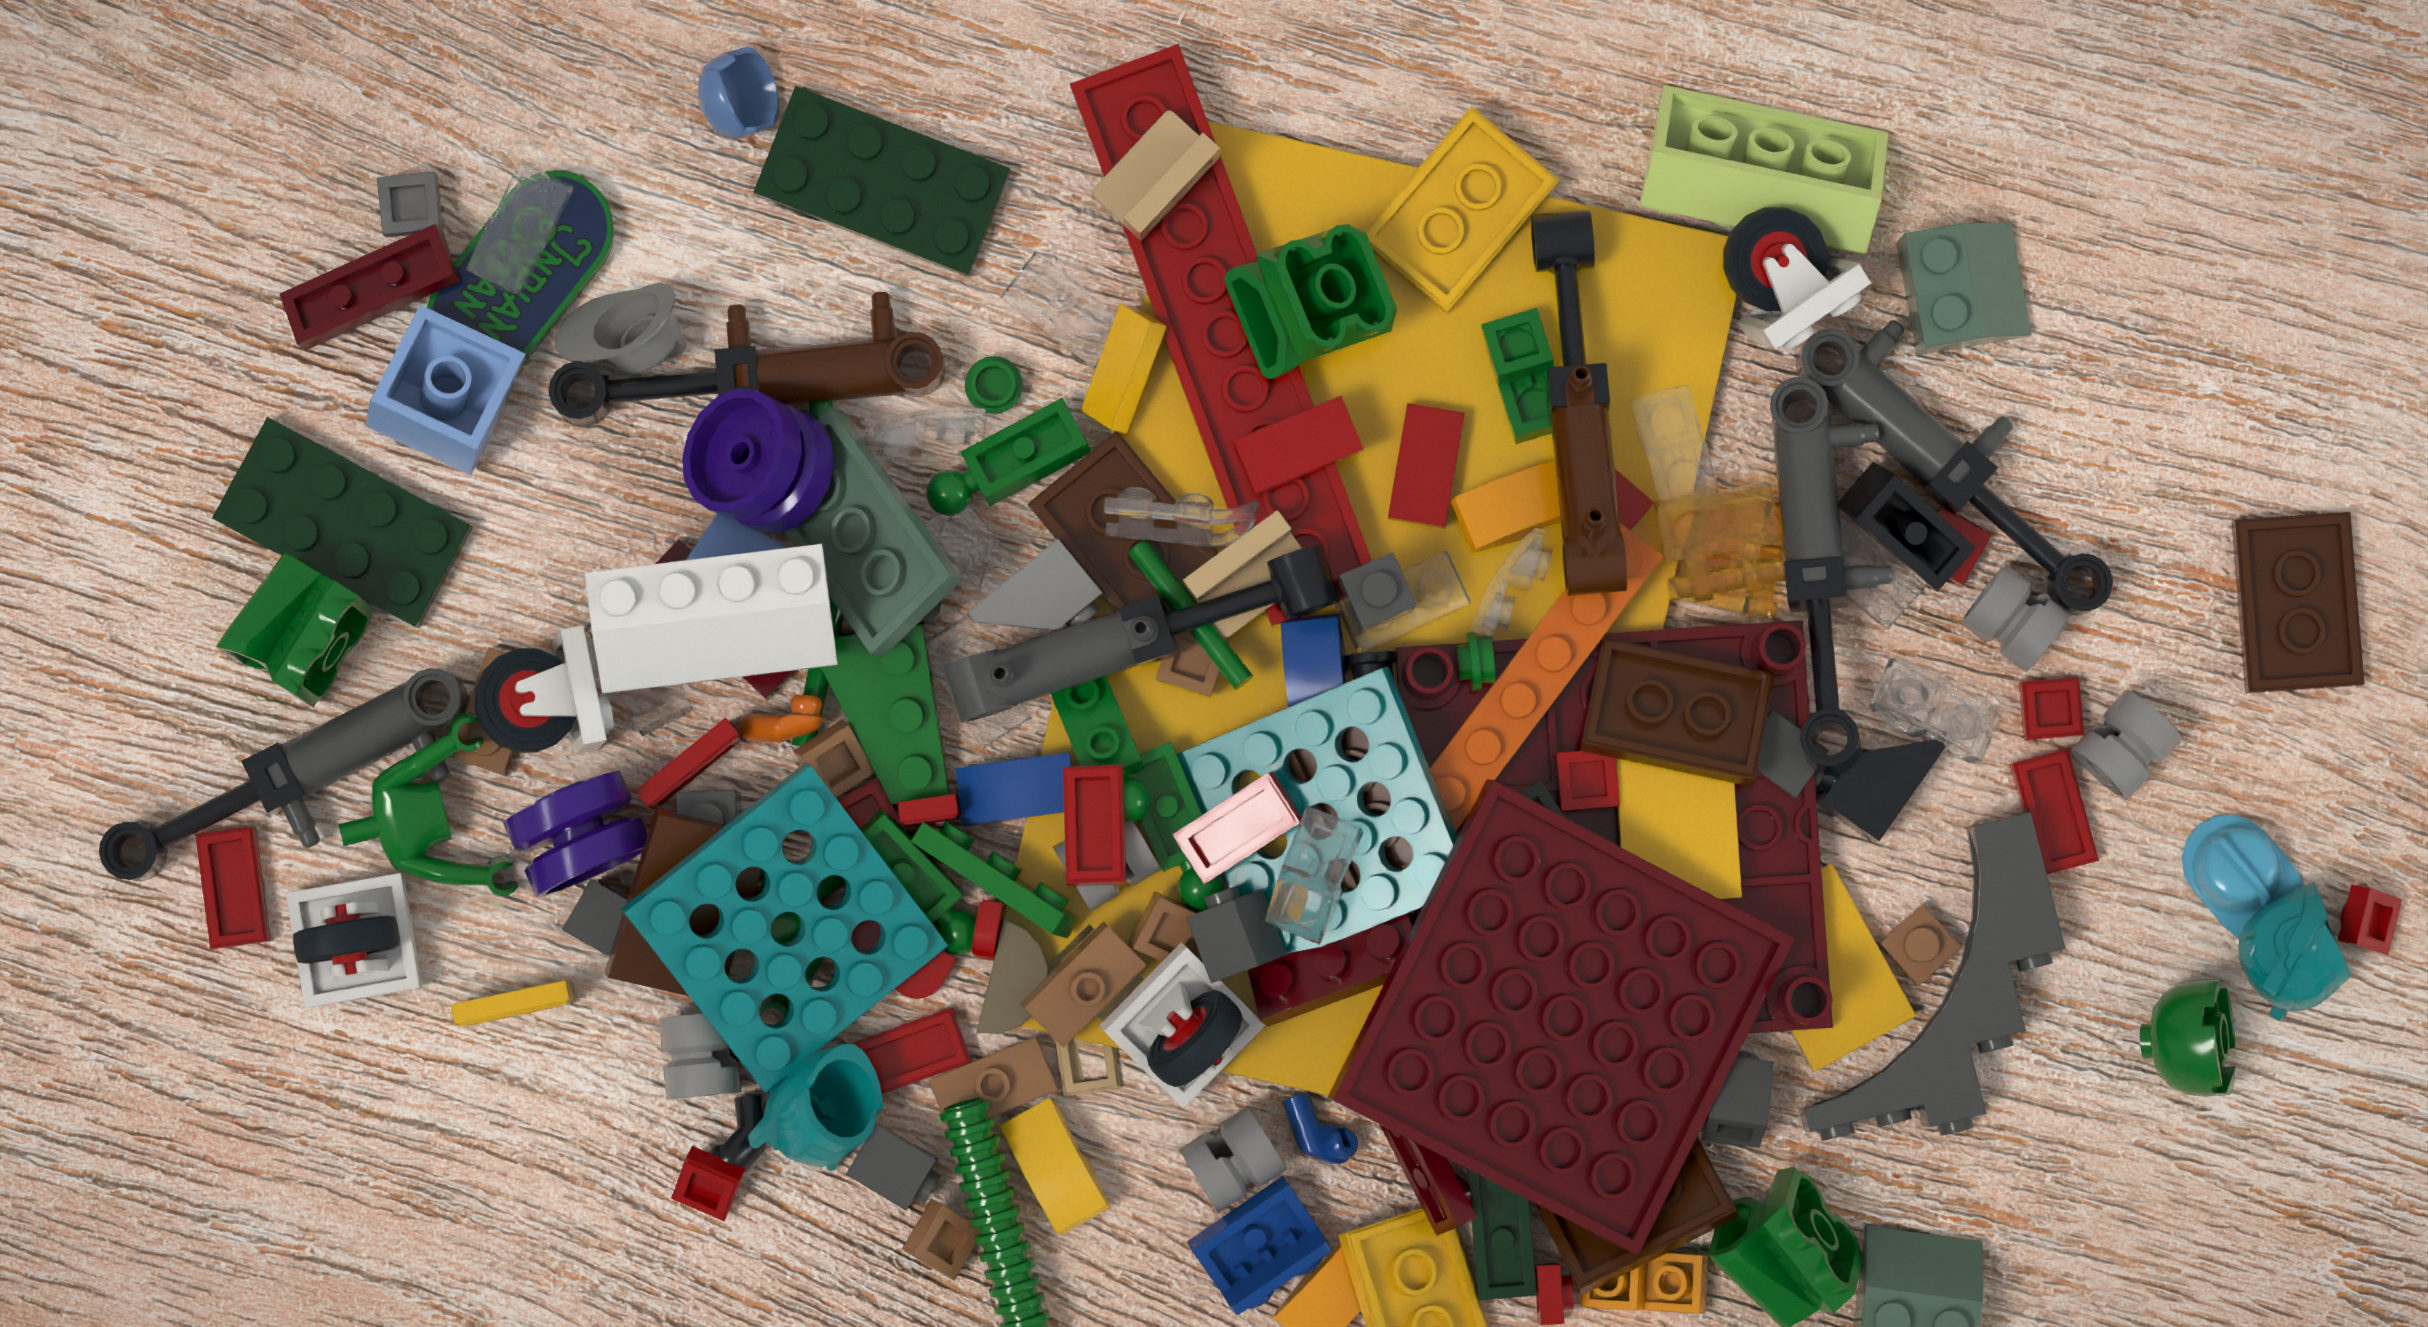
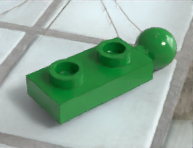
M1060 398L961 451L960 453L969 470L963 473L955 470L938 472L930 479L927 485L926 498L930 507L935 512L944 516H955L966 510L971 502L972 494L981 490L990 507L1086 456L1091 450L1063 398Z
M1107 677L1098 678L1052 693L1051 697L1080 766L1122 765L1124 768L1123 803L1125 822L1133 820L1135 823L1142 819L1150 806L1149 792L1142 782L1129 777V775L1145 768Z
M1170 741L1139 754L1145 769L1130 774L1129 777L1142 782L1149 792L1150 806L1141 822L1162 871L1165 872L1180 866L1182 875L1178 882V893L1181 900L1189 908L1203 911L1208 909L1204 898L1224 891V880L1220 874L1206 884H1203L1173 836L1174 833L1201 817L1202 813Z
M882 808L860 828L861 832L931 923L935 921L938 924L939 934L949 945L945 949L957 955L971 953L977 915L968 909H954L952 907L963 896L962 889L923 849L911 842V836Z

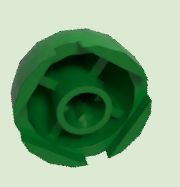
M2221 978L2183 982L2167 990L2153 1007L2151 1023L2141 1024L2140 1047L2143 1058H2153L2158 1075L2171 1088L2187 1095L2204 1097L2230 1095L2233 1090L2236 1066L2224 1067V1060L2228 1059L2229 1049L2236 1048L2235 1029L2230 996L2227 988H2221L2223 982Z

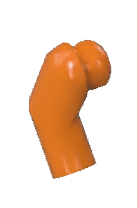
M794 695L790 700L791 714L748 713L741 721L740 731L742 737L749 742L781 743L815 732L821 726L824 717H820L822 701L818 696Z

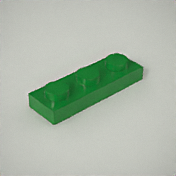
M946 821L942 828L922 822L911 840L913 844L1049 933L1064 938L1070 936L1080 918L1065 909L1070 901L1067 897L1042 882L1038 884L1036 889L1032 888L1018 878L1023 870L1021 867L994 851L989 858H986L971 848L976 838L955 824Z

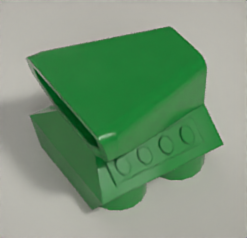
M1349 224L1337 225L1330 230L1299 240H1292L1284 245L1257 253L1258 262L1237 266L1229 270L1225 275L1226 288L1260 371L1268 379L1282 376L1304 361L1392 331L1397 311L1394 300L1366 232Z
M284 552L223 634L216 648L242 665L269 672L273 682L297 699L314 708L316 703L327 694L333 685L347 653L363 637L375 609L356 593Z
M1795 1167L1777 1170L1763 1203L1751 1197L1733 1200L1732 1202L1737 1209L1739 1217L1714 1230L1708 1251L1710 1258L1780 1327H1792L1818 1310L1835 1313L1856 1292L1864 1253L1860 1249L1858 1240L1849 1225L1839 1216L1833 1215L1826 1207L1823 1196L1814 1181L1804 1172L1797 1171Z

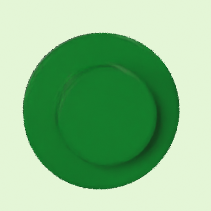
M990 356L978 360L971 366L965 378V392L970 403L977 410L986 414L996 415L1009 411L1017 404L1022 394L1023 382L1019 370L1012 362L1002 357Z
M1476 632L1466 633V645L1456 646L1459 680L1470 679L1472 691L1481 690L1482 684L1495 683L1496 680L1491 636L1477 637Z

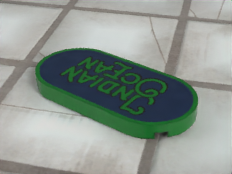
M547 171L528 177L509 193L454 262L461 281L431 294L427 308L525 353L524 364L608 259L613 247L614 222L608 202L591 182L570 172Z

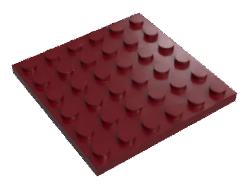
M1487 779L1327 1098L1639 1255L1795 939L1506 786Z

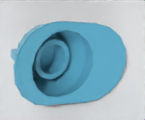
M2235 815L2214 816L2199 824L2186 840L2182 854L2184 876L2192 890L2222 926L2238 939L2244 925L2260 908L2275 898L2304 886L2296 868L2268 834L2250 819Z

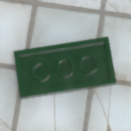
M795 86L753 193L762 199L969 278L1011 170L1009 167Z
M269 417L266 418L212 517L217 522L281 556L284 552L317 572L340 583L365 601L418 629L473 529V526Z

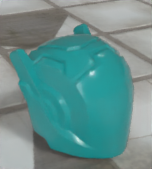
M2315 882L2285 893L2260 908L2244 925L2239 938L2238 958L2242 970L2250 985L2260 996L2273 1005L2270 1010V1016L2277 1021H2282L2289 1010L2303 1011L2319 1005L2351 978L2347 963L2332 936L2327 921L2329 917Z
M840 1044L816 1051L797 1061L791 1072L771 1088L769 1098L766 1101L764 1117L748 1135L750 1146L752 1148H759L762 1144L768 1143L774 1150H779L791 1160L810 1166H826L829 1171L835 1170L843 1158L851 1154L854 1149L868 1139L873 1132L876 1117L883 1107L880 1083L867 1055L854 1044Z

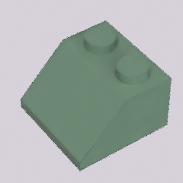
M2011 222L1956 224L1904 233L1896 244L1917 356L2031 336Z
M1865 1225L1862 1249L1864 1258L1858 1281L1853 1327H1980L1983 1306L1982 1241Z

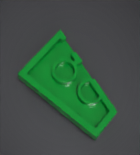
M924 622L918 623L884 658L871 655L855 632L834 635L838 665L820 668L891 805L898 804L897 802L950 795Z

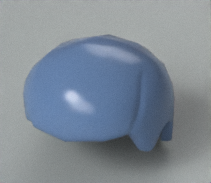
M745 47L721 53L709 60L703 67L702 74L698 80L697 92L701 111L713 130L732 139L752 136L759 131L772 127L776 123L779 98L775 78L767 61L755 49Z

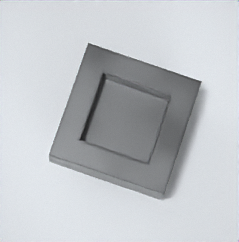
M434 171L377 177L382 235L385 238L411 235L434 224L443 230L438 175Z

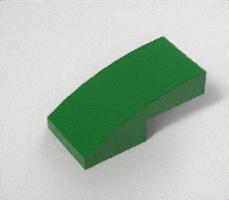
M1537 308L1481 324L1489 358L1515 444L1552 434L1551 423L1549 424L1546 377L1548 367H1554V359Z

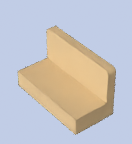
M1166 111L1096 185L1092 191L1093 197L1142 241L1220 158V147L1205 133L1199 136L1173 111Z
M1277 510L1183 579V585L1198 604L1271 580L1267 562L1284 554L1300 550L1302 547L1291 534V527ZM1274 604L1215 622L1213 625L1224 638H1229Z

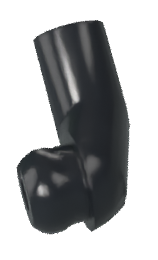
M763 1094L734 1098L737 1129L724 1144L714 1145L710 1151L711 1154L720 1157L729 1164L746 1168L745 1172L764 1152L768 1144L764 1143L759 1148H752L748 1140V1135L764 1117Z

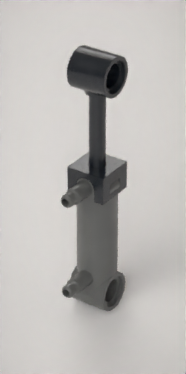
M1895 320L1889 321L1883 329L1877 331L1860 351L1849 335L1834 329L1818 331L1805 342L1797 355L1796 369L1798 376L1817 382L1825 391L1827 399L1853 423L1877 424L1880 439L1876 443L1925 486L1922 490L1941 507L1956 514L1969 501L2050 573L2047 576L2048 595L2070 610L2071 615L2078 616L2089 613L2107 601L2112 592L2113 578L2110 569L2103 560L2094 555L2083 553L2074 556L2068 553L2064 556L1984 485L1989 477L1998 469L1989 459L2005 442V437L2013 429V424L2004 416H2000L1992 425L1987 426L1972 444L1969 441L1963 443L1877 367L1896 346V341L1904 334V327ZM1821 347H1830L1836 350L1842 359L1840 373L1830 376L1819 372L1813 363L1814 351ZM2071 570H2082L2091 577L2093 592L2089 599L2079 600L2068 592L2066 578Z
M1794 377L1785 380L1775 389L1771 396L1770 410L1772 414L1785 557L1784 569L1787 602L1790 613L1807 611L1816 712L1806 719L1801 728L1800 742L1806 761L1814 770L1823 775L1836 776L1846 773L1855 766L1861 753V740L1856 723L1846 714V711L1840 710L1831 609L1849 607L1847 590L1874 588L1881 584H1890L1893 581L1892 567L1889 565L1875 566L1873 564L1845 567L1833 448L1861 446L1864 443L1877 442L1880 439L1879 427L1875 423L1831 425L1829 403L1823 388L1809 378ZM1798 400H1807L1815 405L1816 412L1809 421L1794 423L1785 416L1788 406ZM1828 729H1837L1846 735L1847 744L1838 754L1824 755L1815 748V740L1820 733Z
M1323 545L1296 550L1268 561L1267 566L1271 577L1269 581L1167 613L1163 599L1157 595L1120 607L1119 611L1011 646L978 653L944 666V670L960 721L965 723L988 717L1036 698L1129 668L1143 667L1180 655L1175 635L1279 602L1284 619L1333 605L1339 602L1340 599Z
M428 668L418 671L408 681L283 744L276 743L242 760L241 762L250 778L249 781L157 827L153 823L149 825L135 822L115 824L105 832L100 841L99 856L101 863L108 873L119 879L133 881L151 879L161 872L165 865L168 854L167 847L258 801H261L268 814L278 815L284 812L294 834L299 837L303 847L310 848L319 843L320 837L315 829L316 824L304 801L312 798L311 794L410 744H413L417 752L436 741L433 732L449 728L452 719L457 714L465 712L468 704L466 688L458 678L441 669ZM436 683L444 684L450 694L447 708L439 714H427L422 705L424 691L430 685ZM446 759L429 770L433 781L440 782L450 776V771L445 763ZM137 835L145 843L147 849L146 856L141 864L130 868L122 861L121 847L125 840Z

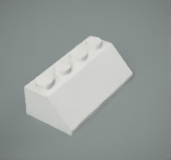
M822 544L585 572L591 630L603 694L838 665Z

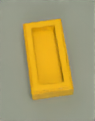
M1120 303L1080 411L1110 430L1127 434L1167 326L1136 307Z
M563 980L450 1005L454 1025L468 1027L571 1005L576 999L572 981Z

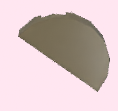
M1005 919L976 1033L1001 1034L1023 1025L1031 1015L1020 1003L1048 976V965L1041 946L1026 929Z

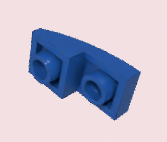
M1339 613L1297 617L1281 622L1282 653L1288 707L1346 683L1345 674L1348 666L1345 662L1346 653Z
M1062 753L955 768L962 826L1064 813L1063 767H1072L1071 754Z

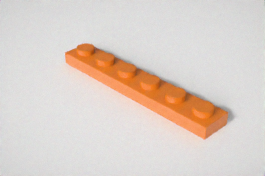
M1621 523L1620 528L1626 554L1627 591L1567 596L1565 588L1430 767L1455 832L1471 812L1486 780H1495L1664 557Z

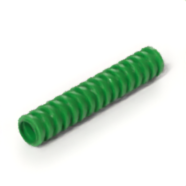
M979 1097L944 1108V1111L939 1113L941 1121H947L949 1128L944 1131L946 1139H952L954 1146L949 1148L950 1155L958 1158L959 1163L954 1166L956 1174H962L964 1181L959 1183L961 1192H967L969 1197L964 1201L965 1208L972 1209L974 1216L969 1218L970 1226L977 1227L979 1232L974 1236V1240L977 1245H982L984 1250L979 1253L981 1262H987L988 1269L984 1271L986 1280H992L994 1285L989 1288V1293L991 1297H997L998 1300L994 1310L996 1315H1002L1003 1317L999 1327H1047L1046 1321L1050 1319L1049 1310L1042 1309L1041 1303L1045 1301L1044 1292H1037L1036 1286L1040 1284L1039 1275L1032 1274L1031 1268L1035 1266L1034 1257H1028L1026 1253L1031 1247L1028 1239H1022L1021 1233L1026 1228L1024 1222H1018L1016 1215L1020 1214L1021 1210L1018 1204L1012 1203L1011 1198L1016 1195L1014 1187H1008L1006 1180L1011 1178L1009 1170L1003 1169L1001 1165L1006 1160L1004 1152H998L996 1145L1001 1142L999 1134H993L991 1127L996 1125L994 1117H988L986 1112L991 1107L989 1099Z

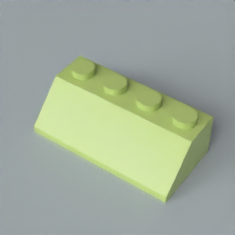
M1663 85L1644 173L1639 206L1655 209L1667 215L1679 214L1712 221L1723 227H1734L1746 215L1762 208L1785 207L1806 215L1820 229L1828 248L1837 251L1849 250L1866 254L1882 200L1889 132Z

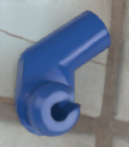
M1309 1092L1282 1101L1297 1147L1302 1153L1329 1164L1344 1163L1355 1155L1358 1149V1138L1355 1133L1346 1127L1339 1128L1318 1120Z

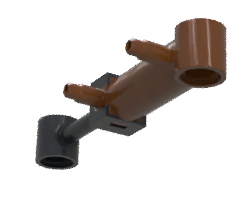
M1590 210L1532 214L1531 238L1535 271H1549L1555 277L1563 366L1548 367L1546 395L1549 424L1551 423L1566 593L1567 596L1624 592L1627 591V566L1624 539L1620 528L1609 418L1610 394L1607 364H1586L1577 271L1584 268H1594L1595 251Z
M875 292L871 296L872 309L870 310L873 340L757 350L755 346H751L746 308L739 304L731 305L727 309L728 322L726 323L728 348L714 349L716 371L610 380L609 375H601L597 368L588 363L572 362L563 365L554 373L550 380L548 393L551 404L566 421L575 426L587 427L597 424L605 418L609 410L612 409V403L718 394L720 396L737 388L758 390L786 405L902 394L922 397L931 394L940 386L945 376L946 366L940 347L933 338L919 332H908L898 337L895 336L894 313L890 305V295L887 292ZM922 351L931 358V367L922 377L908 378L900 372V362L909 352ZM582 380L593 383L595 386V397L590 404L582 408H573L567 404L566 395L571 385Z

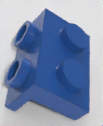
M1284 1176L1187 1241L1190 1249L1220 1290L1235 1315H1239L1247 1309L1259 1307L1267 1302L1273 1295L1274 1290L1296 1275L1300 1276L1311 1272L1320 1264L1322 1258L1332 1250L1321 1230Z

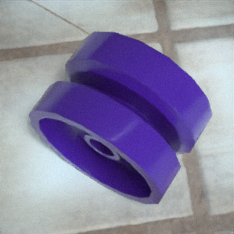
M738 388L717 396L699 413L688 432L682 456L684 482L695 501L712 512L726 518H734L739 523L759 532L781 533L797 527L817 509L829 488L834 466L832 441L821 422L806 412L793 406L782 404L775 398L758 390Z
M621 771L609 772L556 790L503 822L515 850L529 852L553 844L554 848L534 858L524 870L536 898L545 897L570 888L642 854L648 834L642 819L626 817L608 824L603 822L625 809L632 800L631 793Z

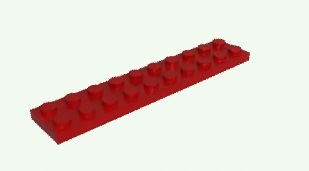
M1179 44L1070 83L1071 91L1104 177L1158 119L1169 110L1173 111L1199 136L1205 133L1216 144ZM1220 156L1142 241L1122 223L1121 225L1156 319L1167 326L1163 338L1238 539L1278 510L1291 527V534L1302 549L1323 545L1331 574L1335 581L1339 575L1372 561L1336 463L1255 495L1233 443V440L1305 411L1314 407L1299 365L1286 374L1273 379L1263 376L1226 288L1225 275L1229 270L1243 264L1258 262L1256 249ZM1279 602L1266 610L1271 627L1280 625L1281 622L1304 616L1300 615L1284 619Z

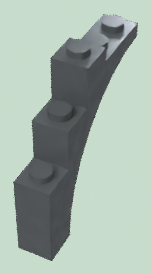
M2031 812L1967 828L1973 868L1971 922L1961 962L1942 1003L1915 1040L1881 1071L1840 1095L1800 1108L1799 1113L1804 1132L1819 1131L1821 1141L1855 1133L1853 1122L1871 1117L1876 1118L1878 1127L1910 1120L1912 1117L1909 1108L1917 1106L1922 1127L1938 1126L1940 1136L1972 1129L1974 1128L1972 1117L1987 1114L1969 1045L1977 1043L1979 1053L2013 1046L2011 1035L2024 1032L2026 1029L2009 962L2016 961L2018 971L2033 969L2052 964L2050 952L2065 949Z

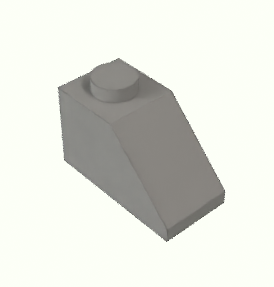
M1057 539L966 614L973 623L1056 631L1064 624L1068 627L1087 621L1096 614L1099 609L1093 603V600L1101 595L1102 592L1060 540Z

